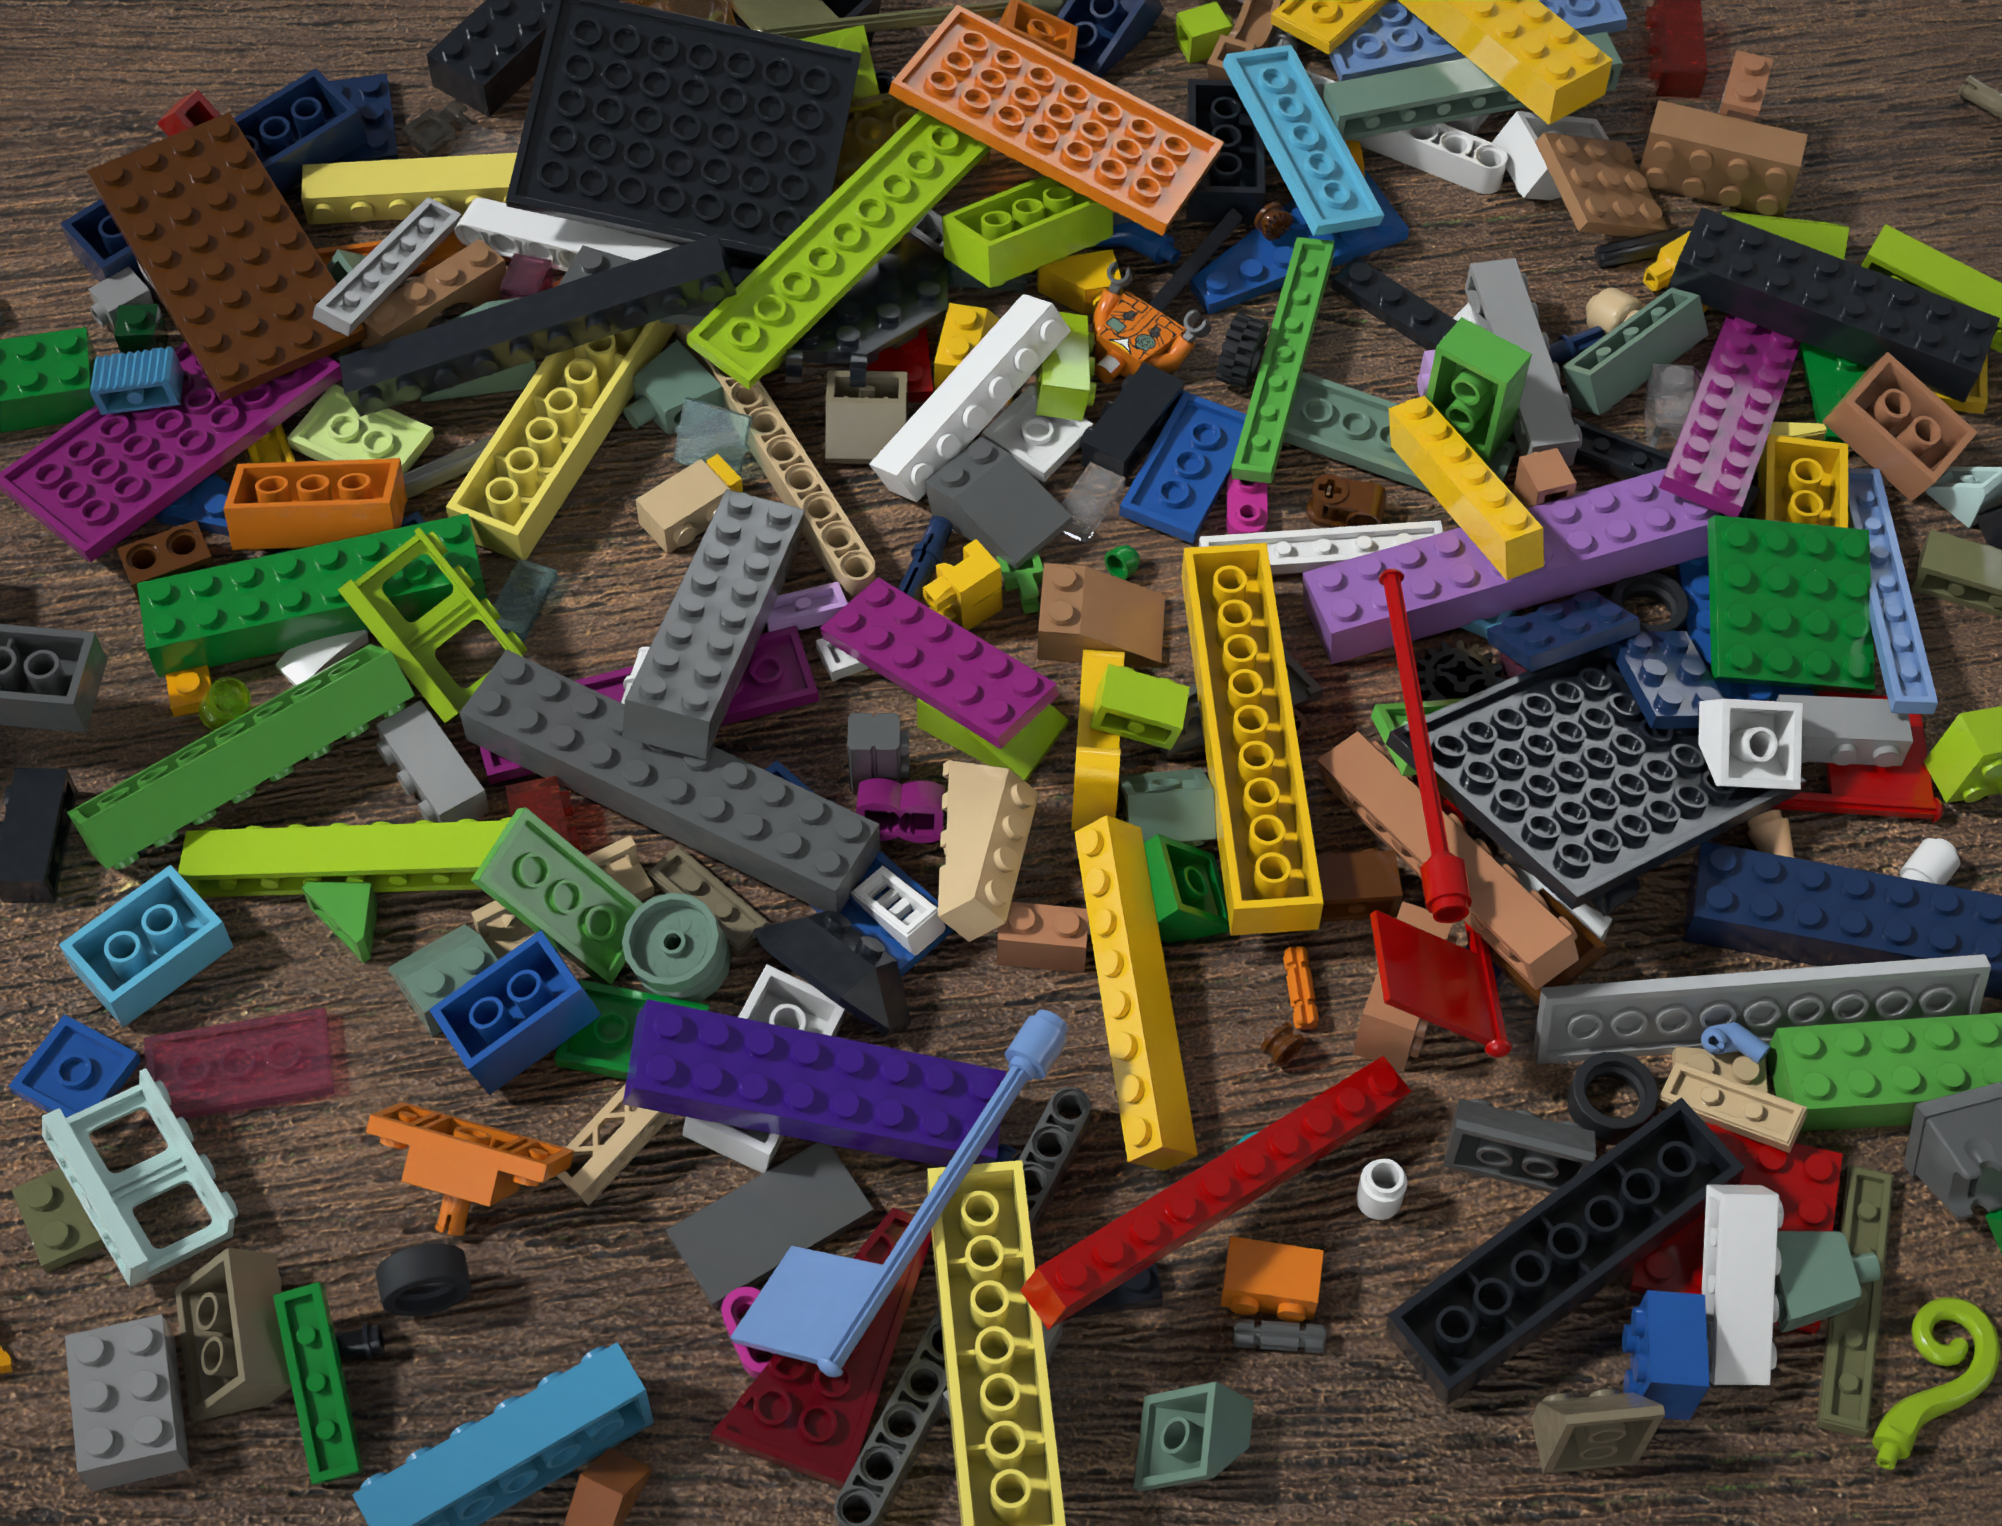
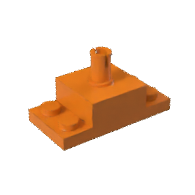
M400 1102L370 1114L366 1133L381 1137L380 1143L385 1146L406 1149L410 1145L401 1182L444 1194L435 1229L444 1233L445 1228H449L447 1234L454 1236L465 1234V1225L471 1202L490 1207L518 1192L520 1184L539 1186L540 1182L543 1183L569 1169L574 1154L572 1149L405 1102Z

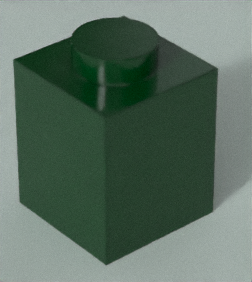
M158 304L118 305L114 336L120 353L122 352L127 355L129 351L135 353L137 350L143 352L145 349L150 351L152 348H167L168 332Z

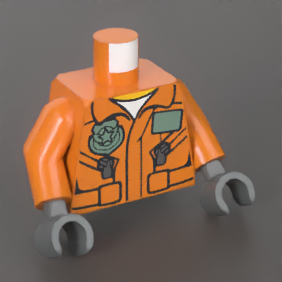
M1114 261L1107 269V276L1111 284L1109 289L1104 288L1093 316L1092 332H1094V341L1096 342L1095 357L1099 360L1095 365V374L1101 381L1110 384L1119 375L1126 378L1130 373L1135 374L1143 362L1168 374L1177 371L1194 348L1195 343L1193 341L1195 338H1203L1210 333V321L1205 319L1201 326L1193 328L1195 322L1200 317V313L1197 310H1191L1184 317L1185 327H1183L1132 293L1126 291L1121 295L1119 293L1121 288L1127 287L1132 282L1133 273L1128 267L1124 278L1116 280L1114 275L1119 264L1117 261Z

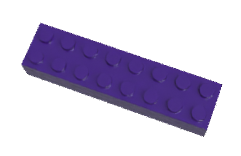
M647 999L636 1018L623 1105L947 1167L1003 1081L1006 1071ZM1001 1122L974 1164L993 1163L997 1159Z

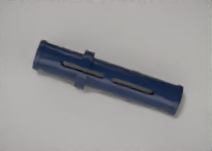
M941 516L931 517L921 542L916 543L911 551L913 559L900 583L899 590L919 602L923 596V587L929 583L936 565L944 560L942 552L954 531V525L951 521Z

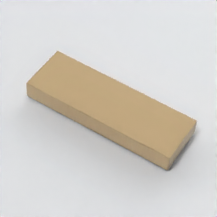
M1679 1061L1675 1062L1658 1099L1659 1105L1667 1108L1682 1097L1704 1122L1717 1125L1725 1130L1790 1153L1807 1116V1107Z

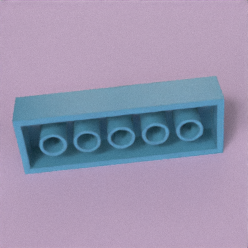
M618 1342L608 1348L605 1346L597 1347L588 1352L582 1358L580 1364L566 1372L556 1371L549 1374L539 1382L538 1388L521 1398L520 1396H513L502 1401L494 1409L493 1414L479 1422L469 1421L460 1425L450 1434L449 1439L433 1448L431 1446L423 1447L413 1452L406 1459L404 1465L390 1473L380 1472L371 1476L363 1482L360 1487L361 1489L352 1495L368 1526H479L601 1455L609 1448H613L654 1424L646 1389Z

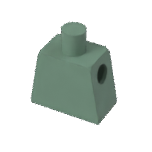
M678 340L635 374L632 381L636 401L624 408V414L628 422L635 429L653 420L666 434H674L725 411L722 385Z
M1777 1231V1247L1781 1254V1270L1779 1275H1775L1774 1294L1779 1302L1778 1323L1781 1333L1852 1309L1862 1297L1859 1283L1880 1280L1881 1270L1876 1254L1869 1252L1851 1255L1846 1237L1841 1232Z

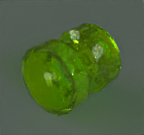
M222 677L216 680L200 701L198 708L200 719L207 727L216 730L243 715L251 702L249 689L243 682L233 677Z

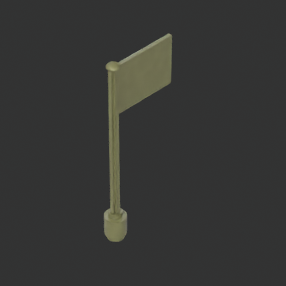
M725 0L750 29L794 39H803L864 25L865 32L941 24L955 8V6L838 18L822 0ZM1010 0L963 4L959 6L985 19L1002 17ZM1068 0L1021 1L1057 17Z

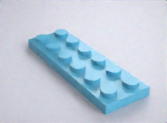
M1286 45L1226 54L1222 65L1313 236L1380 225L1384 213L1293 46Z

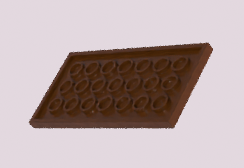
M230 112L87 170L90 182L221 402L367 339L362 323L349 336H346L312 318L315 305L337 283Z

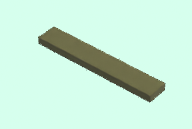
M1848 1164L1844 1171L1838 1232L1845 1235L1851 1255L1869 1252L1876 1254L1880 1264L1881 1277L1878 1281L1859 1283L1862 1297L1855 1306L1848 1311L1828 1317L1816 1427L1864 1438L1868 1433L1894 1175Z

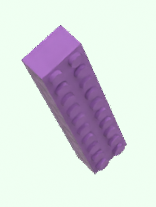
M1665 468L1526 508L1543 527L1544 567L1506 581L1460 527L1303 572V605L1330 663L1335 664L1394 646L1384 585L1379 583L1380 574L1387 569H1398L1404 574V580L1401 582L1411 641L1469 625L1472 621L1486 620L1499 616L1503 612L1517 611L1610 584L1624 578L1708 555L1707 520L1714 515L1720 516L1717 511L1658 488L1666 470Z

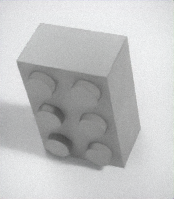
M155 1315L65 1335L77 1473L89 1489L96 1491L190 1469L175 1335L163 1315Z

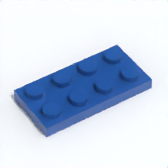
M1184 391L1120 504L1119 515L1193 544L1224 488L1228 477L1232 473L1231 467L1247 414Z

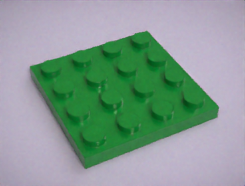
M1718 515L1708 519L1711 676L1713 680L1865 694L1875 690L1873 634L1869 614V588H1871L1869 530Z

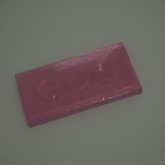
M325 1007L144 1037L146 1069L154 1082L160 1080L165 1085L171 1098V1105L169 1107L176 1119L179 1117L190 1119L335 1094L328 1014ZM148 1113V1117H149V1120H150L151 1124H152V1125H155V1122L153 1121L152 1117H151L150 1114Z

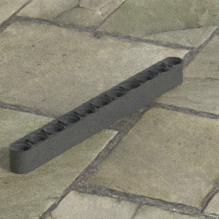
M1071 1086L1063 1087L1056 1091L1018 1159L1023 1162L1025 1186L1032 1185L1040 1189V1193L1036 1195H1026L1031 1238H1033L1089 1130L1091 1102L1088 1095L1080 1088ZM1071 1110L1077 1112L1080 1117L1069 1120L1060 1116V1113ZM1051 1147L1057 1149L1060 1154L1056 1157H1046L1040 1153V1150ZM939 1308L835 1503L837 1526L882 1525L943 1409L942 1393L948 1390L944 1354L934 1349L937 1344L943 1342ZM920 1382L932 1383L937 1388L934 1393L927 1396L918 1395L912 1390ZM899 1423L910 1424L915 1429L910 1436L903 1438L896 1437L890 1432L892 1427ZM876 1465L888 1466L893 1471L884 1480H875L867 1474ZM855 1507L865 1508L870 1512L868 1519L862 1523L849 1522L844 1516L850 1509Z

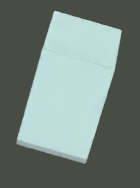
M1950 466L1926 490V494L1970 529L1978 523L1977 514L1998 505L2002 497V467Z

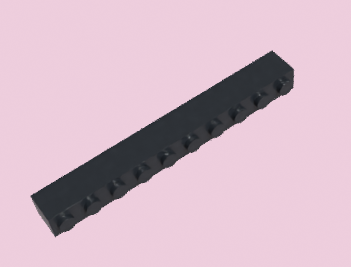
M715 234L341 356L339 359L344 394L361 417L737 295L728 256L718 235Z

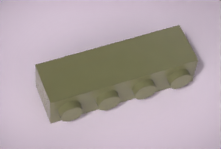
M1931 529L1919 554L1910 590L2002 617V550L1991 545H1983Z

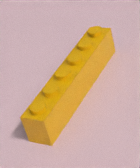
M1424 395L1388 408L1390 441L1393 450L1506 581L1544 567V534L1541 524Z

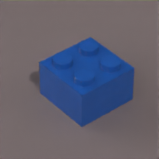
M1647 1290L1639 1307H1633L1630 1325L1625 1324L1623 1327L1622 1349L1623 1353L1630 1354L1631 1369H1626L1624 1393L1634 1392L1662 1404L1665 1411L1664 1418L1690 1420L1710 1387L1704 1294Z

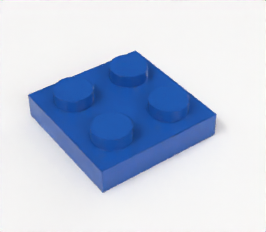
M64 1014L8 1086L14 1095L48 1113L60 1108L65 1118L115 1096L142 1060L137 1052Z

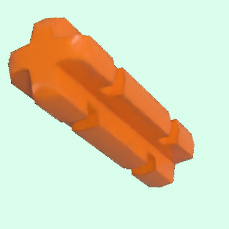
M1303 946L1289 947L1284 951L1283 961L1285 970L1288 973L1286 979L1291 1008L1294 1009V1013H1292L1294 1026L1301 1031L1306 1029L1312 1030L1318 1026L1319 1015L1317 1006L1314 1003L1316 997L1311 969L1308 967V963H1310L1308 951Z

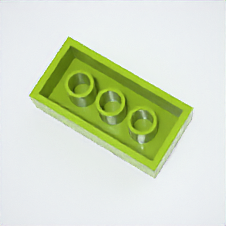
M1043 175L942 216L944 258L989 288L1001 286L1008 280L1026 273H1032L1039 267L1065 259L1070 254L1084 248L1093 247L1097 243L1113 237V211Z

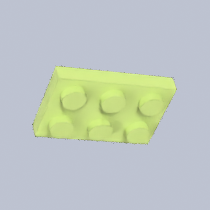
M334 384L326 390L287 437L291 449L317 461L400 458L402 471L405 474L435 437L432 427L390 408L360 417L344 394V388Z

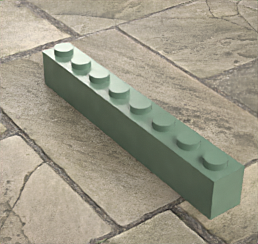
M1608 33L1584 35L1586 39L1613 59L1606 92L1616 90L1623 62ZM1468 58L1325 84L1323 103L1344 141L1526 107Z

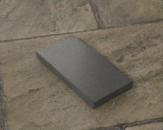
M817 1142L666 1229L669 1240L715 1310L722 1306L725 1297L732 1290L739 1287H754L771 1277L791 1246L817 1250L873 1217L874 1209L832 1146Z

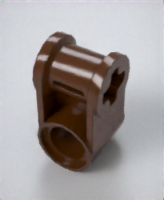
M1324 474L1314 480L1311 488L1313 497L1309 500L1306 507V515L1314 524L1332 528L1383 524L1387 491L1380 484L1342 478L1333 474ZM1331 485L1330 495H1326L1327 488ZM1324 506L1328 507L1325 516L1322 515Z

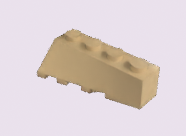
M949 760L943 763V777L948 779V792L942 794V810L947 812V829L941 832L940 847L944 849L946 864L939 869L938 918L970 942L1006 923L1039 793L1009 768Z

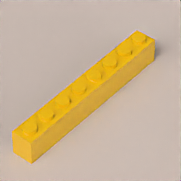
M1106 815L1074 833L1126 1155L1129 1163L1165 1171L1197 1157L1198 1152L1142 829L1136 825Z

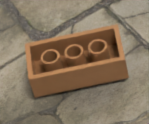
M1658 100L1639 171L1647 180V187L1783 218L1801 167L1808 135Z

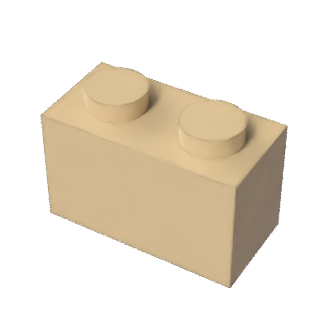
M700 459L635 499L639 524L669 554L678 547L688 545L697 535L707 530L726 489L730 490V488Z

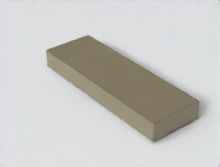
M679 845L647 872L651 883L664 894L671 892L689 894L704 902L727 936L731 952L738 958H741L758 942L751 936L754 929L770 924Z

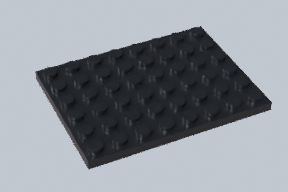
M554 0L506 197V205L511 208L682 244L717 234L726 253L764 261L832 195L861 53L617 0Z
M1607 645L1533 672L1528 670L1425 716L1438 791L1571 910L1799 794L1806 782L1801 777L1800 790L1716 786L1698 744L1699 728L1651 729ZM1406 724L1390 731L1386 745L1416 771L1409 727Z

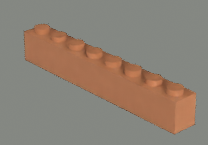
M1357 731L1317 759L1325 785L1391 850H1395L1396 855L1421 878L1420 867L1431 856L1420 789L1414 785L1411 776L1401 775L1398 767H1395L1389 761L1387 753L1378 742L1373 741L1370 743ZM1442 811L1449 853L1462 858L1465 861L1472 904L1469 907V915L1463 920L1535 990H1538L1579 960L1574 941L1577 939L1576 931L1564 917L1556 918L1549 912L1545 900L1537 891L1531 890L1528 892L1521 885L1519 877L1509 865L1503 864L1501 866L1494 860L1488 846L1481 839L1473 840L1467 834L1464 825L1453 813L1446 815Z

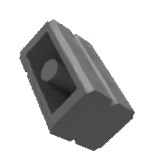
M851 713L848 716L847 748L850 791H852L853 795H858L859 782L867 779L885 778L901 784V778H910L909 730H901L898 714L877 713L876 717H873L871 713Z

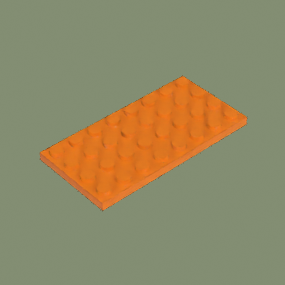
M958 4L895 77L888 93L905 104L925 112L938 121L950 125L971 136L973 139L1002 152L1007 157L1027 165L1042 175L1052 178L1073 189L1075 192L1104 205L1111 211L1117 212L1161 236L1164 235L1214 163L1224 144L1223 141Z

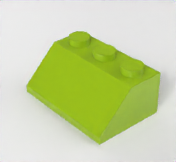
M1722 211V215L1843 260L1845 258L1850 227L1837 223Z

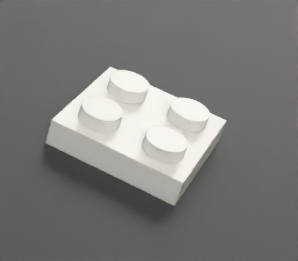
M1030 385L981 433V436L1009 452L1032 476L1044 483L1080 447L1079 444L1084 431L1089 426L1093 427V423L1083 418V421L1036 415L1035 387Z

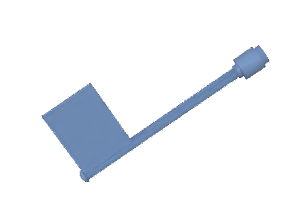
M1043 1009L1038 1010L1035 1015L1029 1016L1005 1052L1010 1070L883 1265L791 1246L730 1339L736 1344L815 1363L829 1377L841 1376L843 1374L841 1368L1026 1081L1044 1079L1067 1044L1066 1035L1069 1032V1027L1066 1022L1058 1015Z

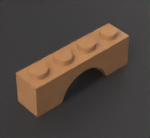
M1244 0L1234 28L1228 36L1220 35L1207 62L1208 80H1230L1222 65L1226 54L1268 48L1277 28L1271 24V13L1286 0Z
M478 239L391 293L362 322L367 335V339L361 341L362 347L366 349L424 330L434 317L453 304L465 302L470 303L476 308L486 302L495 301L508 293L505 259L481 239Z

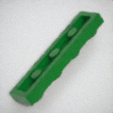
M316 1282L275 1294L273 1298L311 1483L318 1486L363 1473L362 1459L325 1284Z

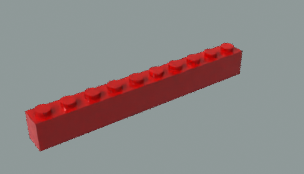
M1381 1056L1037 1267L1020 1291L1048 1330L1390 1116L1412 1091L1385 1056Z

